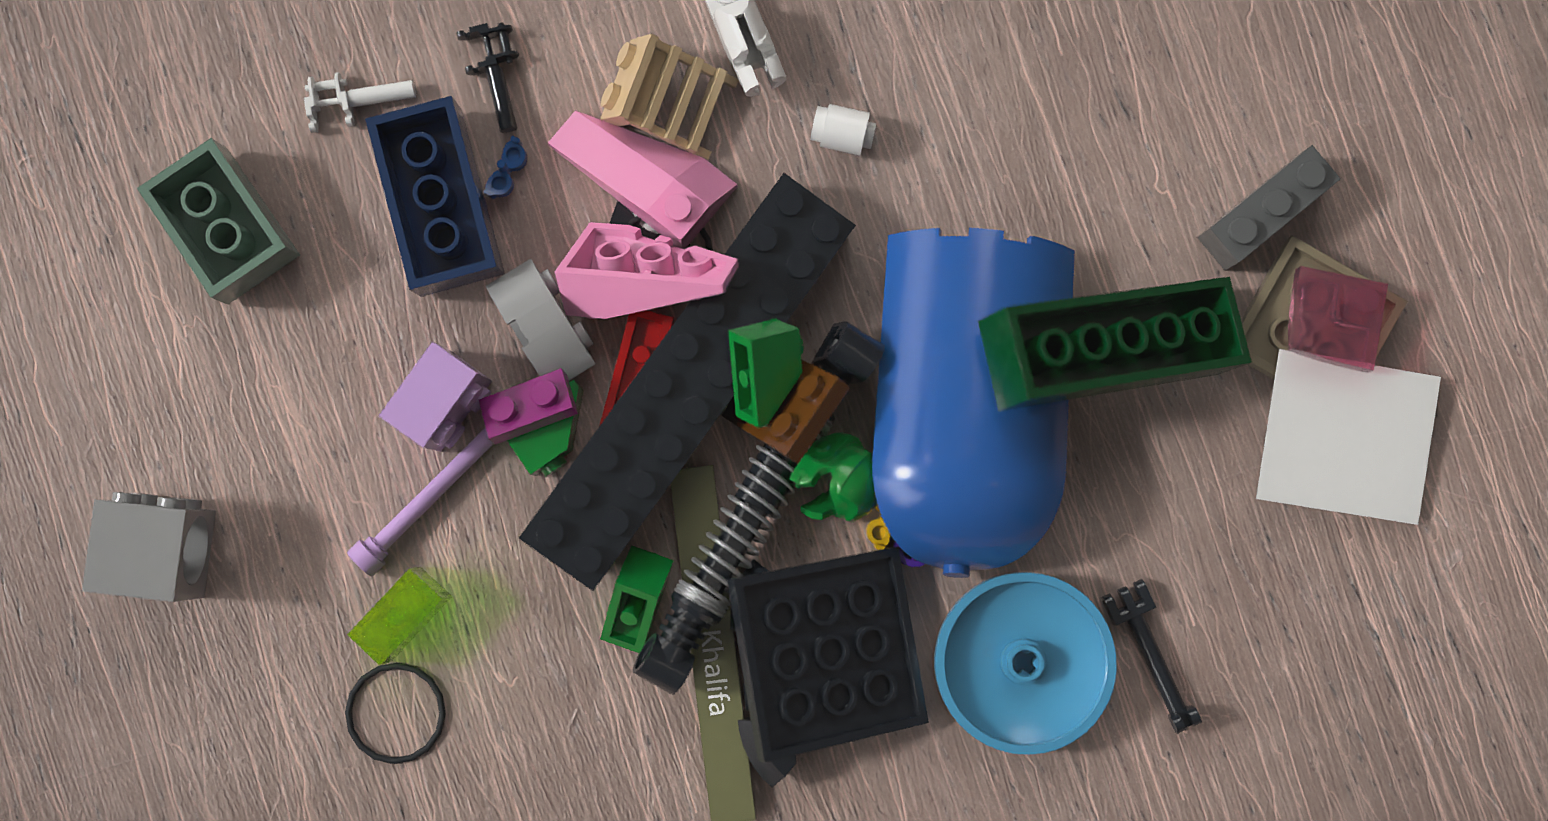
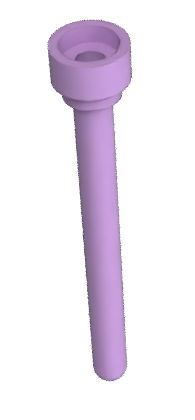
M486 427L374 538L369 536L365 541L360 539L347 551L348 556L359 568L373 577L386 564L384 559L389 555L386 550L494 444L488 438Z

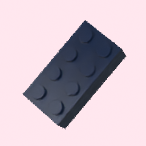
M447 96L365 118L409 290L423 297L504 275L503 264L461 107L452 96Z

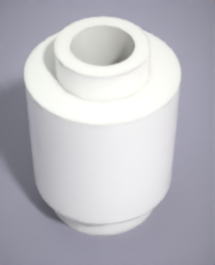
M829 104L828 108L817 106L810 140L820 142V147L860 156L862 147L871 149L877 123L868 122L869 112Z

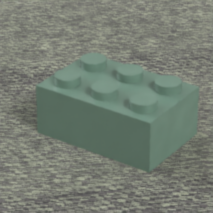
M212 138L137 188L209 296L215 300L229 305L300 256V253L231 152Z

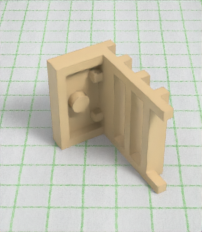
M648 34L626 42L617 57L616 66L620 68L614 83L611 82L607 86L602 96L601 107H604L600 120L616 126L630 124L685 151L709 160L712 151L701 147V140L722 85L725 84L731 88H736L739 79L727 74L728 71L722 68H715L705 63V60L698 56L693 57L683 52L682 48L676 45L671 46L659 40V37L654 34ZM679 61L688 67L663 129L655 125L654 122ZM703 73L709 76L710 80L686 140L678 136L677 133L699 75Z

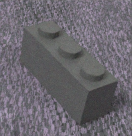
M1311 145L1289 161L1197 238L1220 266L1227 270L1242 261L1341 178L1315 147Z

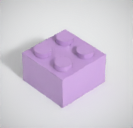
M432 341L379 414V417L422 448L441 452L445 446L450 449L459 440L465 430L461 423L471 410L475 413L480 410L479 399L490 395L491 391L487 387L492 380L450 350Z

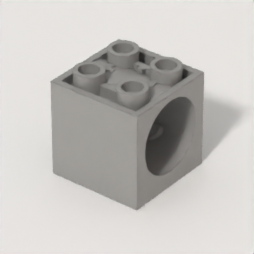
M113 492L112 500L94 499L82 592L169 602L204 598L216 510L201 509L202 500L158 497V495Z

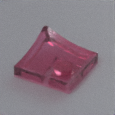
M1304 266L1295 269L1289 311L1288 351L1366 373L1373 371L1388 284Z

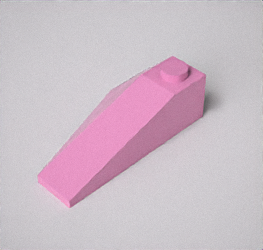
M575 111L548 142V145L660 235L672 238L673 245L682 249L687 248L737 188V184L703 157Z
M590 222L555 270V275L567 316L608 319L724 293L739 264L736 258L698 246L686 249L673 246L672 238L660 235L655 240L644 237L640 228L631 225Z

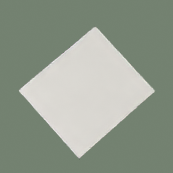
M1279 349L1256 499L1418 525L1441 377Z

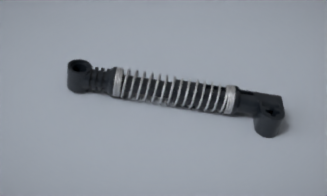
M847 321L835 323L811 364L838 377L847 385L862 383L875 370L884 353L885 345ZM834 412L814 442L821 438L820 435H828V431H830L835 421ZM766 444L763 447L760 445L756 446L760 453L757 454L756 459L749 458V461L753 463L749 472L742 470V474L746 475L742 484L735 483V486L739 488L735 497L731 494L727 495L728 499L737 504L734 511L725 507L720 508L723 513L729 516L727 523L725 524L717 519L713 520L715 525L723 529L720 535L717 536L711 532H706V536L715 542L712 549L702 544L699 545V549L708 554L705 561L696 557L691 558L692 562L701 567L698 573L688 569L684 570V573L693 582L689 584L682 579L678 580L679 584H676L677 587L674 588L671 595L673 604L670 609L675 612L672 616L668 613L666 614L665 619L669 621L667 626L661 623L659 629L663 630V633L661 635L654 633L650 636L634 663V674L671 695H674L682 687L693 667L695 656L690 651L692 648L698 650L700 646L696 643L698 638L701 640L705 638L706 635L701 633L703 628L709 630L711 625L720 623L722 617H724L723 614L726 613L728 606L731 605L730 601L722 595L723 591L729 592L727 579L743 576L736 569L738 566L746 569L752 568V564L744 557V554L746 553L751 556L760 555L751 542L754 541L760 544L767 542L766 538L758 530L773 531L774 528L765 519L766 516L779 519L781 517L778 512L779 506L784 507L788 505L784 497L786 494L795 493V489L792 486L793 481L789 477L797 463Z

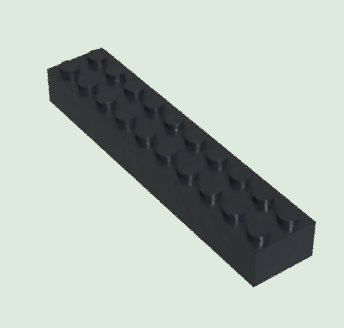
M783 173L724 254L738 259L739 264L724 293L694 299L689 302L518 539L591 591H594L734 396L728 330L772 319H778L786 323L856 225L786 173Z

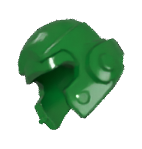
M842 432L832 433L816 440L807 450L789 477L791 481L796 483L795 487H814L819 478L827 473H831L832 480L830 488L826 493H822L814 500L801 505L800 511L802 514L816 520L835 516L838 519L854 522L868 515L876 508L878 504L873 484V455L863 447L858 437Z

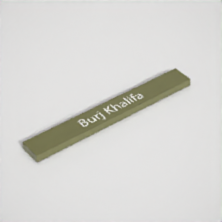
M714 465L681 469L671 482L682 580L689 584L693 580L684 573V570L688 569L698 573L701 568L692 562L691 558L696 557L705 561L708 554L699 549V545L702 544L712 549L715 544L713 540L706 536V532H711L717 536L721 533V528L713 522L715 519L720 521ZM723 591L722 595L730 601L729 592ZM730 605L726 613L723 614L724 617H722L720 623L711 625L709 630L703 628L701 633L706 636L703 640L700 638L696 640V643L700 645L698 650L691 649V653L695 656L693 675L711 821L756 820L750 761L743 747L738 727V720L744 719L734 630H730Z

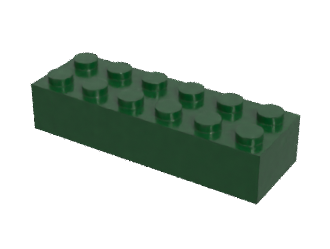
M1230 277L1007 306L978 321L999 411L1214 376L1252 363Z

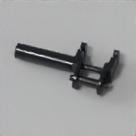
M501 22L497 24V27L490 28L487 23L469 27V32L467 33L464 30L458 31L456 35L460 41L483 38L487 53L485 61L478 62L475 68L472 65L466 66V75L472 76L486 73L500 132L508 133L517 130L503 68L499 65V63L503 62L511 64L514 59L519 57L518 51H512L508 34L513 31V27L511 25H504ZM499 37L502 53L493 54L491 38Z

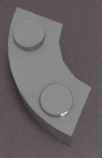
M529 259L486 286L506 324L511 325L523 345L522 350L539 376L562 368L567 374L568 380H571L596 364L587 349L594 345L591 337L581 322L573 326L555 296L560 293L558 284L548 269L540 273L532 259Z

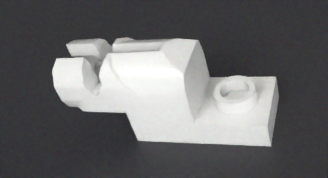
M705 0L730 65H733L745 95H760L759 83L754 73V70L757 68L764 70L772 90L786 81V75L756 1Z

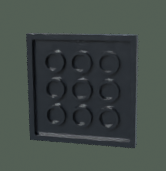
M888 547L727 579L758 761L766 763L929 723L898 547Z

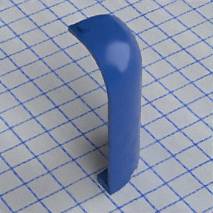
M940 228L919 229L888 235L881 343L885 345V350L879 361L872 461L874 491L883 521L901 549L919 562L943 569V575L947 577L967 578L970 577V571L1002 567L1024 556L1042 539L1049 529L1063 497L1066 479L1069 400L999 411L978 325L979 320L1007 306L1073 298L1075 250L1036 236L1028 237L1027 243L1004 239L1003 230L969 228L968 236H942Z

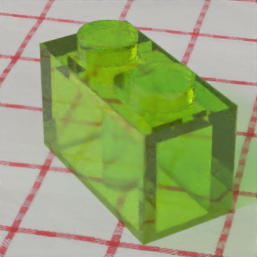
M422 567L409 568L347 635L379 666L392 662L453 596Z

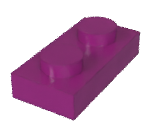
M562 368L479 399L488 438L495 445L578 414L568 376Z

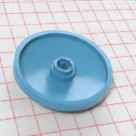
M1015 572L995 576L981 582L966 592L954 604L944 619L937 637L934 669L938 689L946 707L955 720L970 735L987 746L1000 751L1033 755L1054 751L1069 745L1084 735L1097 722L1108 705L1113 692L1117 660L1112 634L1104 617L1094 603L1082 592L1055 577L1031 572Z

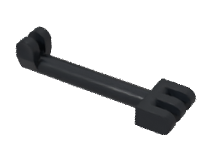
M1143 579L1133 582L1139 600H1133L1126 586L1117 590L1123 607L1118 609L1110 593L1102 596L1101 599L1113 625L1117 626L1126 621L1128 622L1169 711L1168 718L1175 733L1178 734L1185 731L1191 725L1196 726L1202 723V719L1194 706H1185L1143 613L1157 607Z

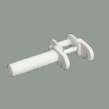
M336 72L333 80L315 82L312 76L308 77V85H305V91H309L310 97H304L306 116L311 122L308 124L311 133H316L319 131L317 112L320 111L322 106L340 104L347 115L345 117L347 127H354L353 107L415 98L416 88L414 81L409 80L352 89L346 92L344 91V86L347 85V80L342 79L341 74ZM336 89L337 98L319 100L318 91Z

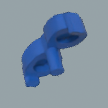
M513 135L503 149L501 160L497 161L499 170H496L485 184L483 193L491 199L508 196L514 188V181L510 173L522 170L527 163V153L522 147V142Z

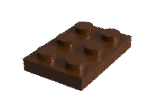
M802 359L801 375L767 426L757 428L736 417L734 396L722 414V417L797 464H799L850 389V386L838 377Z

